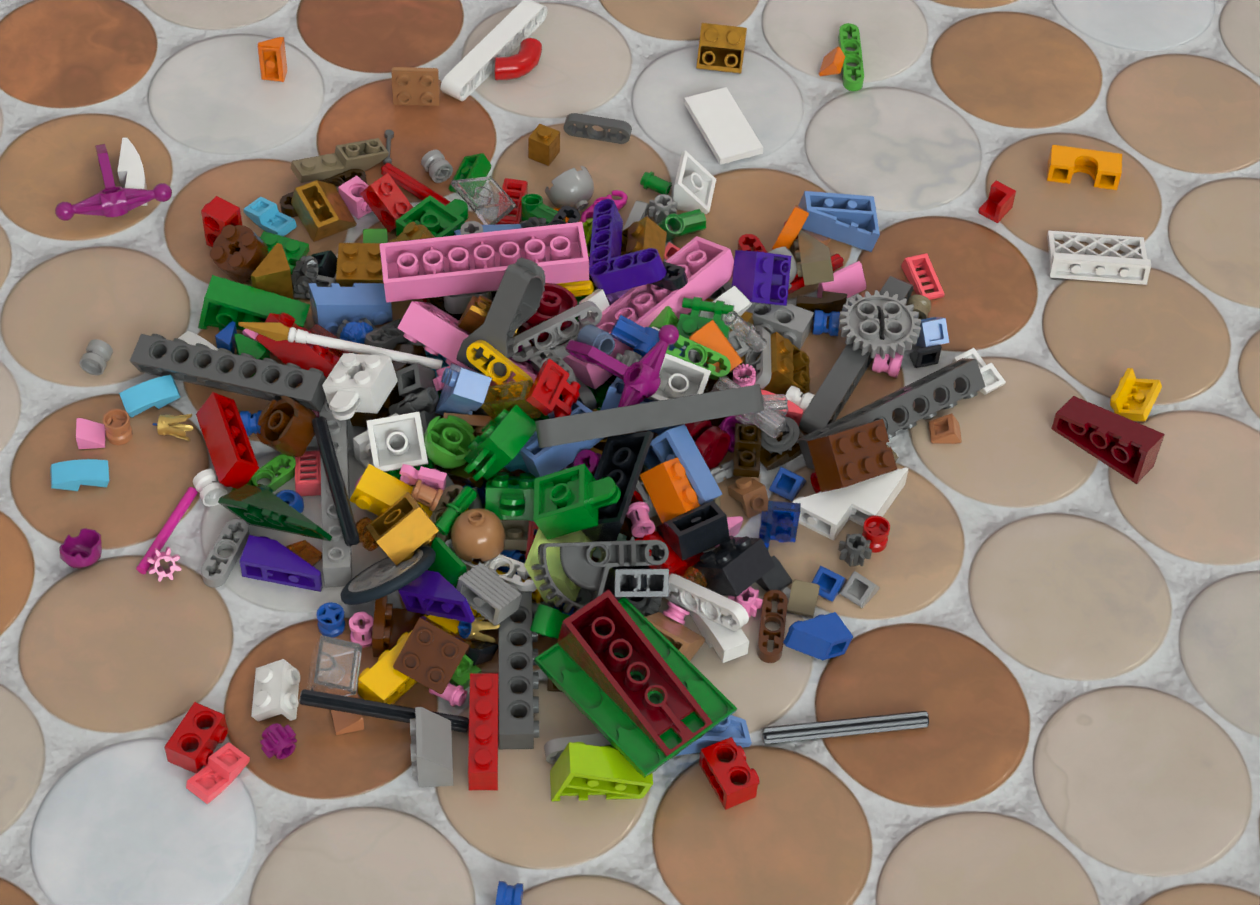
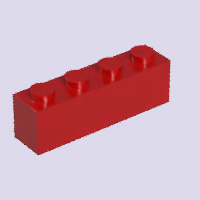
M270 313L265 321L280 322L289 328L295 327L296 330L300 329L311 333L309 330L299 327L294 323L295 319L287 313ZM258 334L255 338L284 364L292 363L305 370L315 368L322 371L326 378L340 359V357L334 356L329 352V347L297 343L295 340L294 342H289L288 340L275 341L261 334Z
M212 392L196 413L219 483L225 487L238 489L249 482L259 469L235 400Z
M470 673L469 790H498V673Z

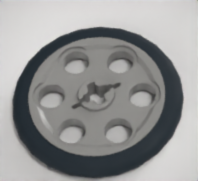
M419 547L414 551V555L409 560L400 562L397 566L389 557L376 562L346 584L340 594L342 602L348 605L363 604L380 599L401 589L421 576L434 563L436 558L435 551L431 547Z

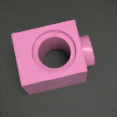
M355 176L339 186L338 192L350 213L357 219H360L364 215L371 213L372 210L360 195L369 185L358 176Z

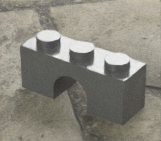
M416 363L396 371L399 395L404 398L411 393L417 394L428 387L435 389L432 380L436 378L434 370ZM438 402L424 407L420 412L424 434L430 421L440 416L439 419L442 418L440 414L435 413Z

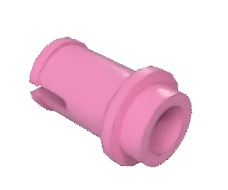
M449 683L443 694H439L429 688L430 694L449 701V704L453 707L456 705L460 707L467 697V691L461 685L455 686Z

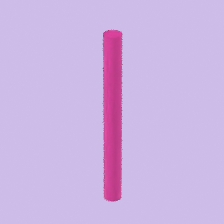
M189 487L137 566L136 570L139 573L146 574L152 565L147 561V557H155V548L161 551L198 494L195 488Z

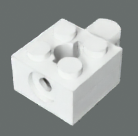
M343 353L322 386L333 417L337 420H347L352 418L355 412L377 414L398 380L390 356Z

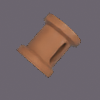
M418 479L411 492V496L416 502L428 506L429 510L433 512L441 498L443 489L439 488L436 490L423 484Z

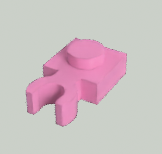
M402 465L399 473L401 475L400 480L410 486L415 485L419 479L423 484L436 490L440 488L444 492L446 489L447 473L422 466L418 471L410 465Z

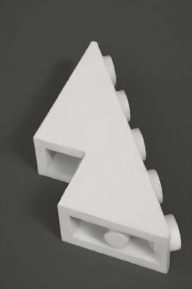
M909 468L897 469L841 489L822 493L820 491L807 497H798L791 504L790 519L834 541L848 520L863 526L865 520L870 516L883 517L905 486Z

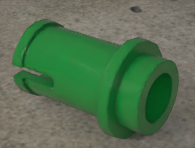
M652 171L650 173L645 172L640 181V185H643L644 189L647 190L649 188L665 195L669 194L672 187L671 182L655 176Z

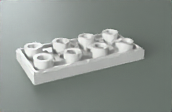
M727 87L684 98V105L720 165L763 154L762 144Z

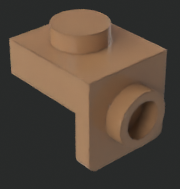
M742 477L737 479L736 483L727 486L729 496L743 504L745 516L748 518L770 509L766 487L751 477Z

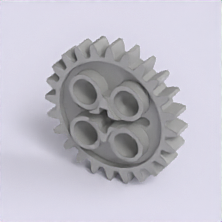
M875 290L874 295L865 291L864 297L856 294L855 300L848 299V305H843L838 328L841 330V337H846L845 343H853V351L860 348L862 349L861 355L870 352L871 358H874L876 354H880L882 359L885 358V354L895 358L896 352L904 355L905 349L911 350L912 344L917 343L921 330V319H918L919 312L913 311V304L906 306V298L900 301L897 300L898 294L889 297L888 291L884 295H880L878 290ZM877 309L880 310V314H881L880 322H879V319L877 318V317H878V310H877ZM879 329L882 330V340L879 338Z

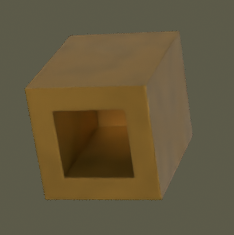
M539 123L528 138V158L550 166L560 152V131Z

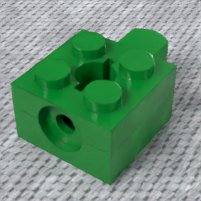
M428 196L396 220V237L411 222H415L417 225H424L435 238L454 236V231L460 230L461 226L469 218L468 205L463 200L454 199L445 206L432 196Z
M517 404L509 411L504 408L494 420L491 419L482 428L481 431L483 433L480 436L478 435L468 445L470 451L464 459L469 464L464 471L469 474L473 469H476L477 471L472 476L475 481L482 476L486 480L490 479L514 459L535 433V421Z
M585 464L535 478L533 521L547 540L597 526L598 508L617 503L621 495L620 489L611 477L595 480Z
M497 472L486 483L485 509L495 513L500 520L533 521L534 479L536 477L531 473L509 476V473Z

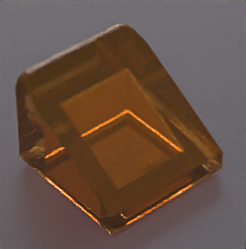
M306 540L286 546V548L312 566L323 558L322 552Z

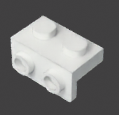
M281 659L256 668L251 717L258 722L280 714L290 721L295 720L297 717L300 672L286 660Z

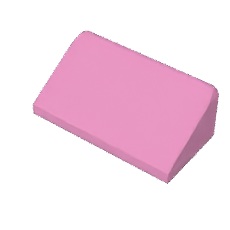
M858 261L834 272V281L819 283L817 297L822 298L823 291L845 293L847 298L866 289V282L862 264Z

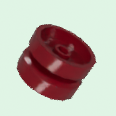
M545 283V291L542 294L543 298L540 301L537 312L518 328L519 333L521 334L577 306L574 294L557 284ZM572 321L563 322L560 330L563 331L570 327ZM541 333L537 338V342L546 341L549 333Z
M710 420L685 424L709 470L719 466L730 446V435L720 427H712Z

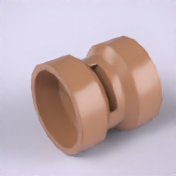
M112 409L106 412L103 416V424L106 429L107 440L113 445H123L129 442L133 433L128 413L122 409Z

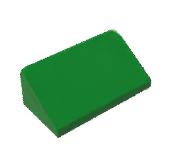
M484 153L464 157L448 188L449 191L470 197L478 195L491 169V164Z
M435 537L431 548L435 551L436 558L428 570L439 572L450 584L457 588L459 577L467 573L466 565L441 538Z

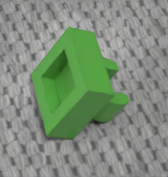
M464 655L450 683L455 686L461 685L465 690L470 686V673H481V669L473 666V661L467 655Z

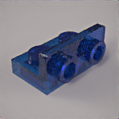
M768 501L767 511L761 512L758 537L762 539L767 550L769 549L770 540H777L783 543L796 541L801 503Z

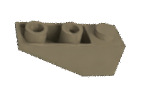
M801 229L798 239L794 241L798 277L804 278L805 286L834 281L829 247Z

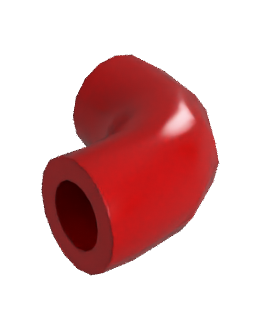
M526 38L520 43V49L517 54L509 57H496L495 80L517 79L528 74L538 65L542 53L541 42L534 38Z

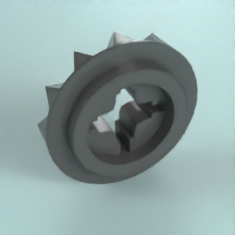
M303 256L300 261L296 262L295 269H292V289L295 293L305 294L309 291V283H315L317 279L318 262L312 256Z
M776 416L767 420L761 426L762 448L768 450L770 454L778 452L782 455L783 451H792V446L795 443H799L800 430L797 423L786 416ZM779 429L784 435L780 442L776 439Z

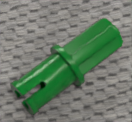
M465 486L452 503H447V509L434 523L439 529L438 532L447 536L456 518L465 512L475 500L477 493L474 489Z

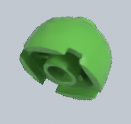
M448 415V418L439 419L440 416L435 417L430 421L424 434L427 457L435 465L442 468L453 469L464 465L467 462L464 458L470 451L468 445L475 439L473 435L475 430L465 420L456 416Z

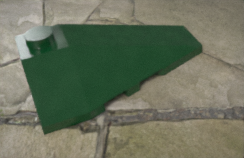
M258 484L257 487L244 485L219 498V504L240 519L246 521L248 525L331 541L332 539L329 533L273 494V489L266 485Z

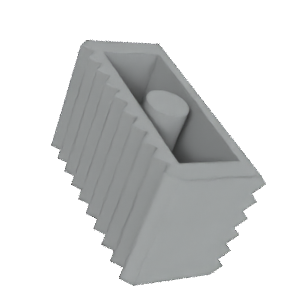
M480 562L474 568L472 567L471 570H468L467 573H464L463 576L459 577L456 588L466 597L469 606H472L473 610H476L477 613L488 619L490 623L492 622L494 626L519 609L522 594L515 585L508 584L499 577L494 569L487 568Z

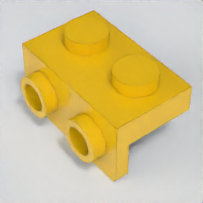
M1127 368L1124 376L1119 380V386L1110 398V406L1114 413L1133 421L1145 422L1162 389L1160 380L1136 379L1133 368Z

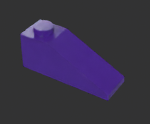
M249 535L240 558L242 577L318 592L322 591V578L319 570L277 540L265 536Z
M426 570L421 576L398 590L407 611L473 623L475 620L466 597L439 572Z

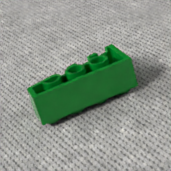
M212 275L204 297L198 329L207 330L208 326L219 327L218 329L221 331L233 321L236 323V330L243 331L246 328L239 326V322H265L270 313H287L295 319L294 323L304 328L310 304Z

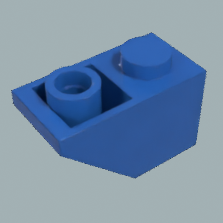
M834 612L827 615L820 614L806 621L794 622L789 627L783 643L786 647L823 661L845 654L854 636L838 614Z

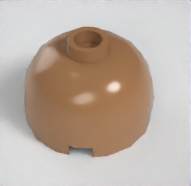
M481 508L469 509L461 513L454 521L451 529L452 549L463 560L473 562L472 558H481V561L485 562L497 557L504 550L505 531L502 521L495 513Z

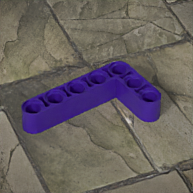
M604 199L594 207L589 274L596 289H603L605 295L657 282L664 278L667 273L658 250L654 248L621 255L623 220L612 199Z

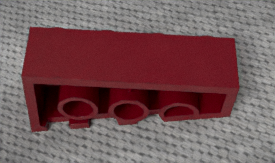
M1073 396L1056 412L1052 425L1053 431L1135 484H1138L1154 467L1165 435L1076 396Z

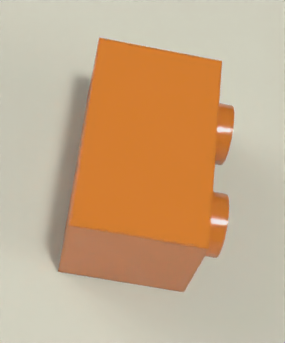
M678 457L663 462L640 474L662 524L700 506L696 492L692 489L686 476L685 468L680 463Z

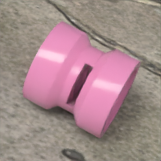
M896 352L895 358H892L889 354H885V358L882 359L880 354H876L872 371L877 373L886 372L889 376L897 378L903 355Z

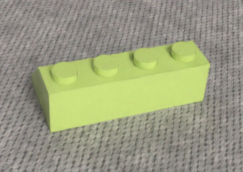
M538 528L524 566L546 603L548 601L555 602L557 596L548 600L546 595L551 591L550 588L544 591L539 589L545 583V580L536 581L534 578L536 575L541 574L540 569L532 570L531 568L532 565L539 564L538 546L542 543L592 542L581 530L547 540ZM547 547V566L553 582L567 598L576 601L581 587L574 584L565 574L560 560V547ZM596 547L592 548V550L590 551V558L592 557L593 551L596 549Z

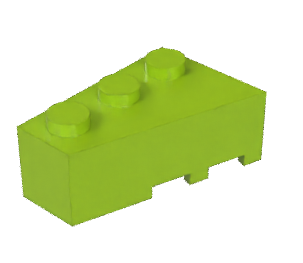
M569 742L550 770L551 801H560V796L579 795V801L588 800V795H606V800L644 798L653 785V774L651 773L644 778L617 749L610 746L600 747L586 745L583 742Z

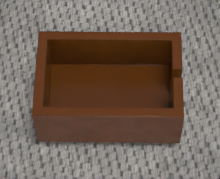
M883 419L863 423L807 441L821 493L841 489L897 470L892 448L887 447L886 444L890 441Z

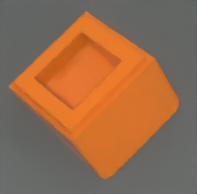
M839 46L824 56L819 71L820 76L841 73L845 55Z

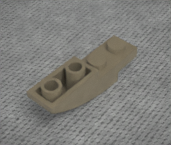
M379 138L337 145L335 153L293 160L291 162V170L300 183L315 180L322 181L350 169L366 171L388 157L389 152Z

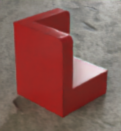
M996 180L991 185L988 199L979 208L978 213L999 223L1013 207L1016 190Z

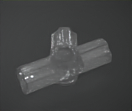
M727 376L719 378L711 392L740 388L741 386ZM784 394L762 395L764 411L734 415L738 421L744 424H754L772 438H776L787 424L786 418L783 416H786L788 412V399Z

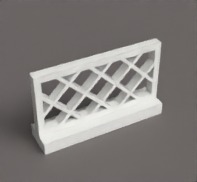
M1048 230L1050 278L1147 285L1151 260L1147 259L1144 237ZM1055 240H1063L1065 243L1060 244ZM1080 241L1089 243V245L1085 246L1081 244ZM1104 243L1111 244L1113 247L1109 248ZM1127 245H1135L1138 246V248L1133 250ZM1072 246L1076 248L1078 251L1073 252L1068 248ZM1097 248L1098 250L1102 251V253L1098 254L1094 252L1093 249ZM1121 250L1124 253H1126V255L1122 256L1119 253H1117V251Z

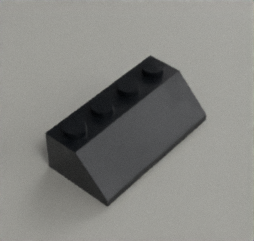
M651 431L609 436L607 438L594 478L595 480L611 477L620 489L621 495L617 503L598 508L597 526L581 530L592 542L617 541L654 435Z

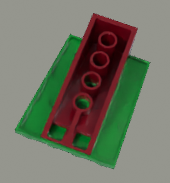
M607 590L562 622L558 642L534 659V662L555 686L570 699L578 710L593 723L615 749L617 748L644 778L678 755L719 723L725 721L738 709L625 597L617 600L610 590Z

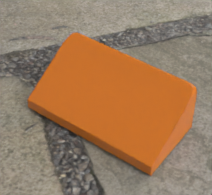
M284 37L258 42L261 79L284 82L287 74Z
M797 205L794 207L772 250L780 247H786L790 250L809 215L808 212Z
M713 319L689 337L690 340L726 356L731 364L730 371L743 362ZM719 362L712 364L716 367V372L723 370L720 368Z

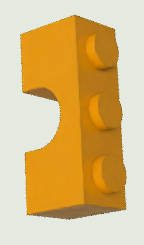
M1052 145L1048 159L1047 181L1070 184L1073 174L1083 172L1093 178L1094 187L1117 190L1122 174V154Z

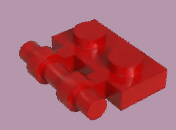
M549 358L543 363L526 401L546 416L554 411L555 418L570 416L572 413L571 407L580 396L579 390L581 385L575 381L569 384L567 379L570 374ZM560 394H562L563 401L559 399Z

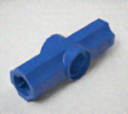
M622 315L619 316L610 333L614 339L633 348V351L642 357L659 341L658 330L651 327H642ZM673 344L669 345L668 350L672 351L676 347Z

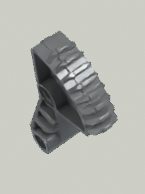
M522 257L516 263L510 264L507 267L484 324L463 340L457 354V361L484 374L471 364L466 356L467 348L477 340L488 342L506 358L514 355L513 349L509 346L515 343L513 338L515 331L537 312L540 301L543 298L545 274L542 267ZM480 347L479 349H475V348H474V350H476V352H477L476 355H475L476 358H478V359H479L480 357L486 358V357L482 354L483 351H484L483 348H481V347ZM492 356L491 358L487 359L488 362H486L485 365L488 367V364L493 359H495V357ZM500 362L494 364L495 374L505 376L507 373L506 366Z
M659 540L542 543L538 546L539 564H534L531 568L532 570H541V574L536 575L534 578L536 581L545 580V583L539 587L541 591L550 588L551 591L547 593L546 598L551 600L557 596L554 606L560 607L565 603L563 612L569 613L574 607V614L584 606L567 598L553 582L547 566V547H560V560L565 574L577 586L593 591L590 602L603 594L608 571L611 567L661 565L667 560L669 550L667 545ZM594 547H598L601 550V558L597 562L592 561L590 558V551Z

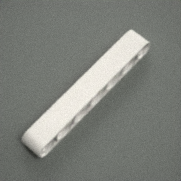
M523 0L444 77L441 83V91L453 98L464 101L495 71L496 57H509L520 46V43L528 38L544 22L548 8L533 0Z

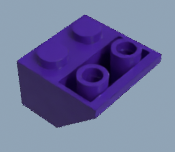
M735 250L732 287L736 286L751 303L787 306L792 256Z

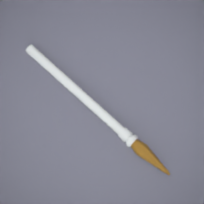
M280 322L238 323L241 327L275 341L288 340L289 342H294L295 340L297 343H309L358 354L390 356L392 361L411 365L418 363L436 370L442 368L443 360L308 333V331L296 330L295 327L289 328Z

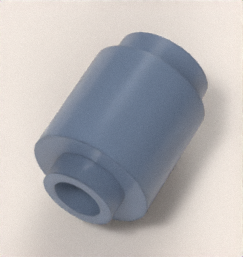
M592 324L584 326L577 337V342L594 346L608 355L613 352L615 347L612 335Z

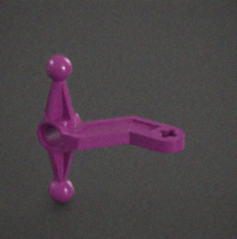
M105 144L95 145L105 189L74 205L69 202H61L56 206L55 214L64 221L70 220L74 214L118 217L153 199L159 202L168 201L172 196V189L165 183L156 185L153 190L115 187Z
M671 324L662 326L658 333L659 341L639 362H635L630 366L623 364L594 346L574 340L568 342L565 351L583 362L599 366L624 381V389L618 407L640 404L645 398L651 397L658 390L661 382L659 373L667 348L678 341L679 331Z

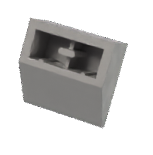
M415 707L416 718L410 719L412 777L418 776L419 787L454 786L451 721L423 707Z

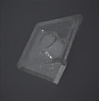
M491 176L451 181V186L484 225H495L516 206L514 201Z
M320 635L311 655L306 690L341 696L356 695L362 646L358 643Z

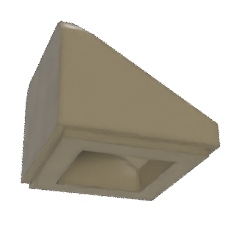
M793 580L787 612L813 618L820 585Z

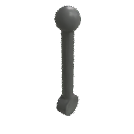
M386 130L384 134L386 149L389 152L388 157L383 160L384 165L392 163L390 158L391 139L394 137L392 130Z

